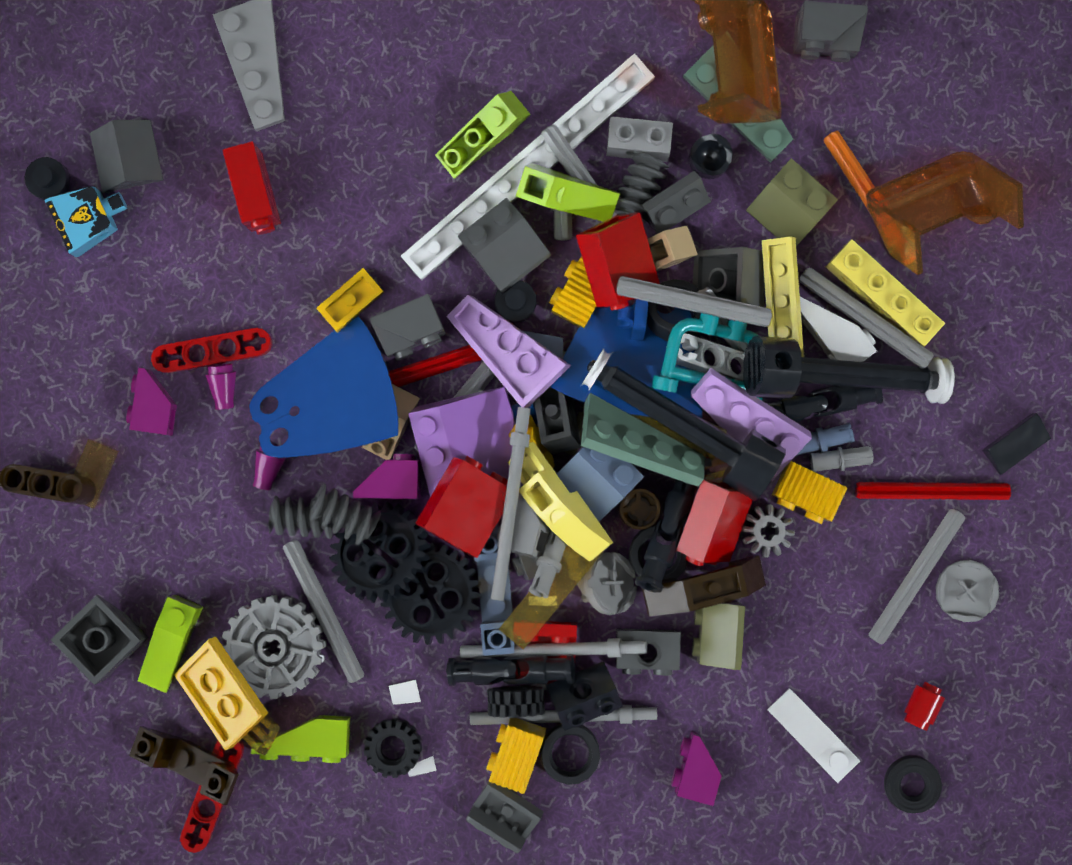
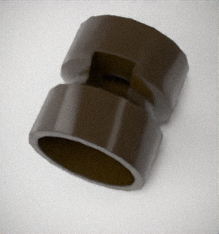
M645 489L631 490L618 504L620 519L624 524L633 529L643 530L650 528L660 516L661 507L659 500L653 493Z

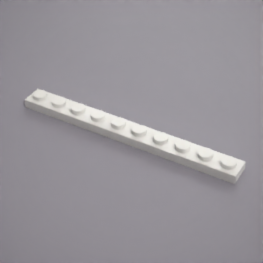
M634 53L554 124L558 127L571 148L574 149L651 83L655 76ZM542 135L537 137L401 255V258L421 281L463 246L458 238L460 233L505 198L511 203L518 198L516 193L526 165L534 163L551 169L559 162Z

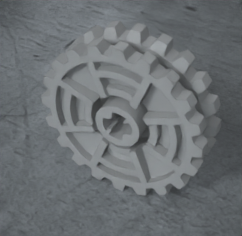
M271 595L266 597V601L262 597L251 601V606L247 604L238 609L240 616L235 615L231 617L228 621L231 629L223 632L222 638L227 640V644L223 646L250 687L255 690L258 698L269 694L270 699H278L282 696V692L288 697L297 692L296 687L302 690L310 683L308 678L313 679L320 670L316 666L325 660V655L321 653V649L327 646V642L320 637L323 629L321 625H316L314 622L317 618L315 613L308 614L305 611L307 605L303 602L296 605L293 604L292 597L286 596L279 601L277 595ZM277 640L280 643L277 648H281V651H276L272 654L268 651L271 646H267V643Z

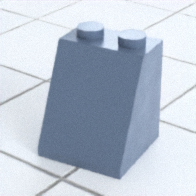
M582 447L557 473L570 493L577 491L598 521L606 516L644 477L631 463L586 447Z

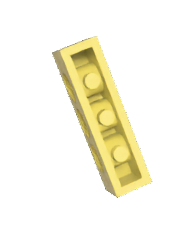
M852 239L825 266L879 316L923 347L945 325L944 321Z

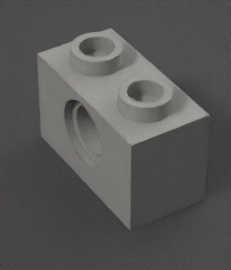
M610 117L606 156L632 159L635 153H643L662 162H667L671 150L673 123Z

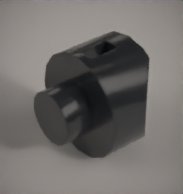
M709 134L701 137L694 143L689 153L691 169L704 179L720 177L726 172L732 159L730 143L719 134Z
M42 157L34 160L27 167L24 176L25 185L29 192L43 201L50 197L65 194L69 189L70 174L67 167L53 158Z
M519 280L503 294L499 289L497 290L495 295L496 310L507 321L513 323L523 322L534 314L536 294L527 282Z

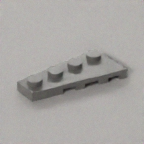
M251 0L213 14L255 131L257 132L284 122L285 115L278 63L273 1Z

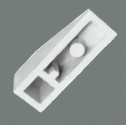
M800 297L801 321L830 360L863 362L877 352L873 346L876 342L866 329L861 330L858 325Z
M790 688L767 709L837 783L860 762L847 746Z

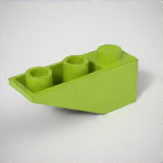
M512 91L497 94L435 156L455 179L511 134L531 114Z
M534 163L525 166L516 193V197L544 207L602 222L613 217L620 196L618 192Z
M316 716L255 745L251 749V754H260L259 759L277 760L278 755L291 756L292 761L298 762L309 761L310 757H322V762L339 763L341 758H346L349 754L351 716Z

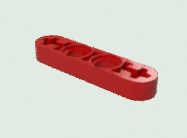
M251 328L158 346L153 351L151 362L153 367L160 372L174 373L266 355L271 350L272 338L267 331L261 328ZM255 334H258L260 338L266 339V343L261 344V350L257 351L256 347L247 346L244 347L247 353L241 354L242 345L238 338L239 336H243L244 342L253 341ZM226 339H231L236 345L235 352L229 357L222 356L219 351L220 343ZM194 345H201L205 350L204 359L200 362H192L189 358V350ZM182 347V358L185 365L181 366V360L179 359L170 361L167 368L165 364L159 363L158 360L163 357V351H167L169 355L180 354L178 348Z
M242 740L233 746L237 750V754L233 753L228 758L229 761L233 762L236 770L244 753ZM217 741L213 753L224 758L225 750L221 748L222 745ZM199 785L180 836L183 848L192 853L200 852L208 845L223 808L221 803L199 793L201 785ZM204 799L211 800L215 805L214 814L211 816L201 814L199 811L200 801ZM193 817L201 823H210L209 828L206 825H203L199 837L203 839V842L198 841L196 845L191 844L192 838L187 836L188 833L192 834L196 830L199 823L192 822Z

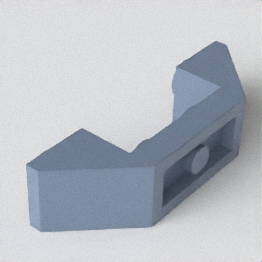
M499 527L494 528L478 558L474 557L475 561H477L478 581L481 582L479 592L482 595V598H480L482 615L480 628L483 656L515 653L513 635L514 615L509 566L504 601L491 599L498 552L497 545L499 541L497 534Z

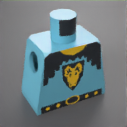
M87 187L45 199L68 253L75 257L81 256L116 232L118 228L112 216L127 209L125 200L120 192L103 198L101 191L95 187Z

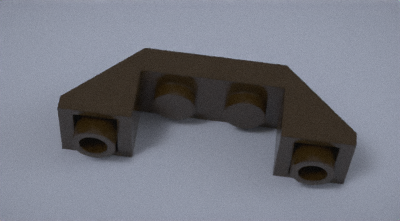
M754 555L731 561L728 567L679 580L674 578L663 579L662 584L664 587L661 593H654L642 589L647 614L651 617L691 612L743 598L766 586L760 556Z
M140 726L129 754L130 757L151 768H168L201 785L199 793L222 805H228L239 776L233 762L191 741L144 726Z

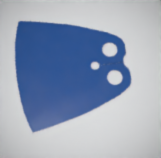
M635 303L627 307L634 309ZM610 306L596 307L585 328L581 326L578 328L563 357V360L571 366L551 385V388L582 402H585L589 393H592L628 414L650 417L608 390H604L602 384L595 380L590 390L587 385L581 384L589 373L587 371L588 364L592 360L596 361L604 348L606 353H612L606 364L611 367L619 366L618 368L651 387L653 376H660L668 341L657 337L650 330L648 324H646L643 341L631 340L632 328L622 329L617 327L619 310H611ZM674 308L668 314H663L657 310L660 317L671 324H677V322L683 319L691 318L690 311ZM680 344V349H682V351H683V354H682V355H684V354L690 352V351L684 350V349L682 348V344ZM676 364V366H675V367H680V368H685V369L693 370V369H690V368H687V367H684V366H681V365H677V364ZM679 381L676 393L654 389L702 418L703 408L692 398L691 390L696 384Z
M359 316L355 317L338 333L334 330L263 385L253 396L249 405L252 419L259 423L261 427L259 442L262 451L271 457L286 458L325 454L398 436V412L390 376L373 336ZM269 396L276 397L278 400L277 409L271 414H264L260 410L263 399ZM294 406L299 407V414L291 416L290 409ZM277 428H284L288 432V439L281 446H274L270 442V436Z

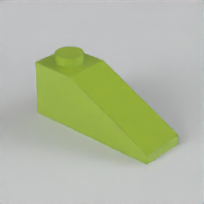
M177 595L167 597L153 631L138 678L139 682L167 693L203 606Z

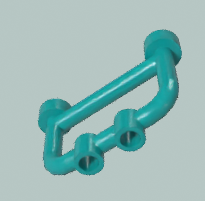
M701 313L700 319H683L677 322L670 332L660 376H653L651 388L676 393L679 381L697 384L706 374L675 367L681 339L687 331H695L749 343L754 336L759 335L746 330L747 323L729 320L728 325L718 324L719 317ZM727 378L745 389L743 381Z

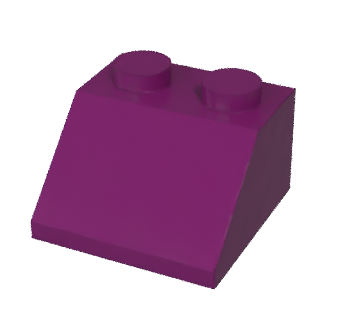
M394 454L393 460H385L353 491V498L421 499V461L415 460V455Z

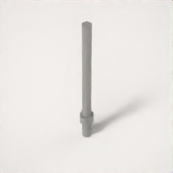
M518 407L515 432H511L509 445L513 446L491 599L504 601L525 447H529L530 435L527 434L530 408Z
M608 638L607 642L515 644V653L483 656L482 645L460 646L461 658L604 654L612 658L622 657V654L647 653L646 641H622L621 638Z
M622 705L621 708L614 710L612 713L602 715L588 722L620 721V724H632V720H657V707L632 708V705ZM545 710L543 715L533 717H516L529 723H560L556 710ZM470 712V725L508 724L510 717H492L488 715V712Z

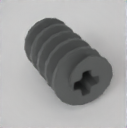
M635 153L632 159L636 164L629 165L627 168L631 176H624L622 179L626 187H619L617 190L621 198L618 199L617 210L614 212L618 215L638 212L645 213L642 204L654 197L650 194L651 190H661V187L655 180H665L667 176L660 169L661 167L669 168V166L647 154Z
M323 483L311 504L310 522L313 523L320 516L322 517V528H325L332 522L334 523V534L341 528H344V539L347 540L354 533L356 534V545H359L364 539L367 540L380 519L381 511H377L371 516V506L367 505L360 510L359 500H354L348 505L349 496L347 494H343L337 500V489L332 488L325 494L326 484Z
M274 496L269 510V534L275 528L277 535H283L287 527L290 536H295L298 529H300L302 537H307L312 529L315 538H320L324 530L326 537L332 539L334 523L330 522L325 528H322V517L320 516L313 523L310 522V507L314 498L311 499L309 506L306 507L302 497L299 498L296 506H293L291 497H287L284 505H280L278 496Z

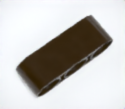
M9 464L0 472V486L5 491L79 505L90 503L96 494L94 482L83 476L16 464ZM21 473L22 480L21 483L17 485L18 475ZM49 478V479H50V487H49V489L46 491V489H45V483H46V480ZM78 483L79 491L78 494L74 496L73 488Z

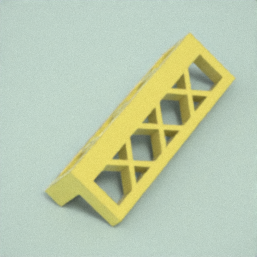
M790 236L762 240L766 308H769L772 313L768 326V337L795 339L801 349V357H804L796 238Z

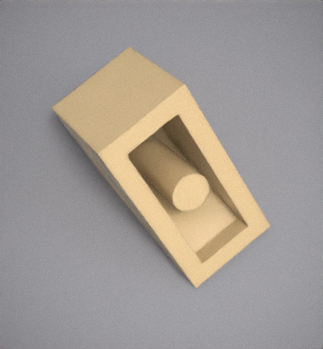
M688 226L665 230L647 239L656 272L698 255Z

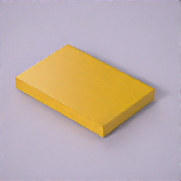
M217 637L208 639L174 674L225 751L236 745L268 714V711Z

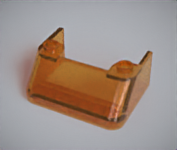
M692 0L700 5L698 22L701 29L706 30L708 34L713 36L718 92L712 93L707 103L697 105L698 112L719 124L763 123L780 119L782 110L772 19L766 2L764 0Z
M961 151L952 153L877 186L866 194L867 208L888 253L917 275L923 273L920 236L964 216L976 224H986L997 217H1001L1017 229L1024 227L1022 183L971 152Z

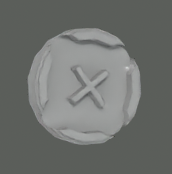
M616 552L601 553L594 560L588 562L584 572L583 585L587 599L598 612L614 615L627 611L633 604L637 593V586H634L633 578H636L630 562L620 553Z
M972 560L957 561L947 566L939 575L936 584V599L941 609L951 618L962 622H976L983 619L996 607L999 598V585L996 577L993 576L992 572L984 564Z

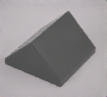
M111 120L90 133L102 193L163 181L151 120Z

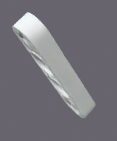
M683 334L681 339L682 348L690 352L682 355L683 351L679 348L677 365L707 373L712 368L724 377L743 381L744 352L690 334ZM706 350L714 354L715 363L713 366L708 365L704 360V352ZM732 359L738 360L741 365L739 375L735 374L731 369L730 363Z

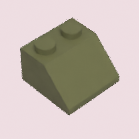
M791 158L746 211L776 238L795 237L797 246L838 199Z
M728 601L694 611V625H699V637H693L692 656L697 657V662L700 665L741 670L745 606L743 604Z

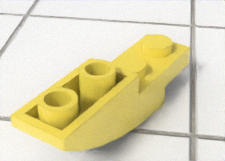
M534 442L529 443V447H525L521 474L523 486L519 489L520 494L539 518L564 543L588 561L594 560L613 541L577 491L570 493Z

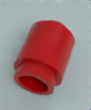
M924 682L922 687L916 685L904 712L907 714L904 721L927 731L930 724L934 725L945 701V698L940 696L942 689L927 682Z

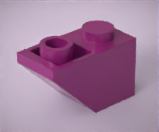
M138 368V374L133 375L131 382V392L135 393L133 405H129L126 416L127 423H130L129 430L173 436L177 409L176 403L151 370Z
M691 731L689 738L684 737L682 740L679 755L684 756L681 768L676 767L674 770L671 786L676 787L675 793L678 797L714 806L722 775L698 733Z

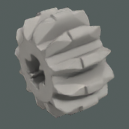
M767 504L765 515L759 506L754 507V512L758 518L747 514L746 520L752 523L751 527L743 526L741 530L743 532H751L750 536L743 539L744 544L755 541L750 551L756 554L762 547V556L766 558L770 555V547L775 555H781V549L778 544L789 548L791 543L784 539L785 535H795V531L785 530V526L793 522L792 518H785L781 521L780 519L785 513V510L779 508L773 516L774 508L771 504ZM767 522L772 523L770 527L775 528V534L769 535L768 540H765L764 537L766 535L761 534L760 530L761 527L767 526Z

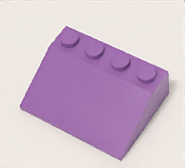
M505 387L416 406L408 413L430 497L453 457L464 460L468 456L483 465L480 470L490 476L492 472H495L508 480L510 465L507 462L511 459L513 446L509 445L510 437L508 434L514 427L515 420Z

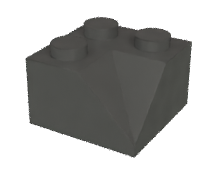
M804 1L795 18L793 54H801L800 58L805 60H817L819 56H830L834 62H849L850 58H855L860 51L868 6Z
M429 294L369 318L387 357L395 356L396 361L412 355V348L419 345L429 348L441 343V336L446 335Z
M96 595L51 641L96 685L105 681L149 637L125 613L99 595Z

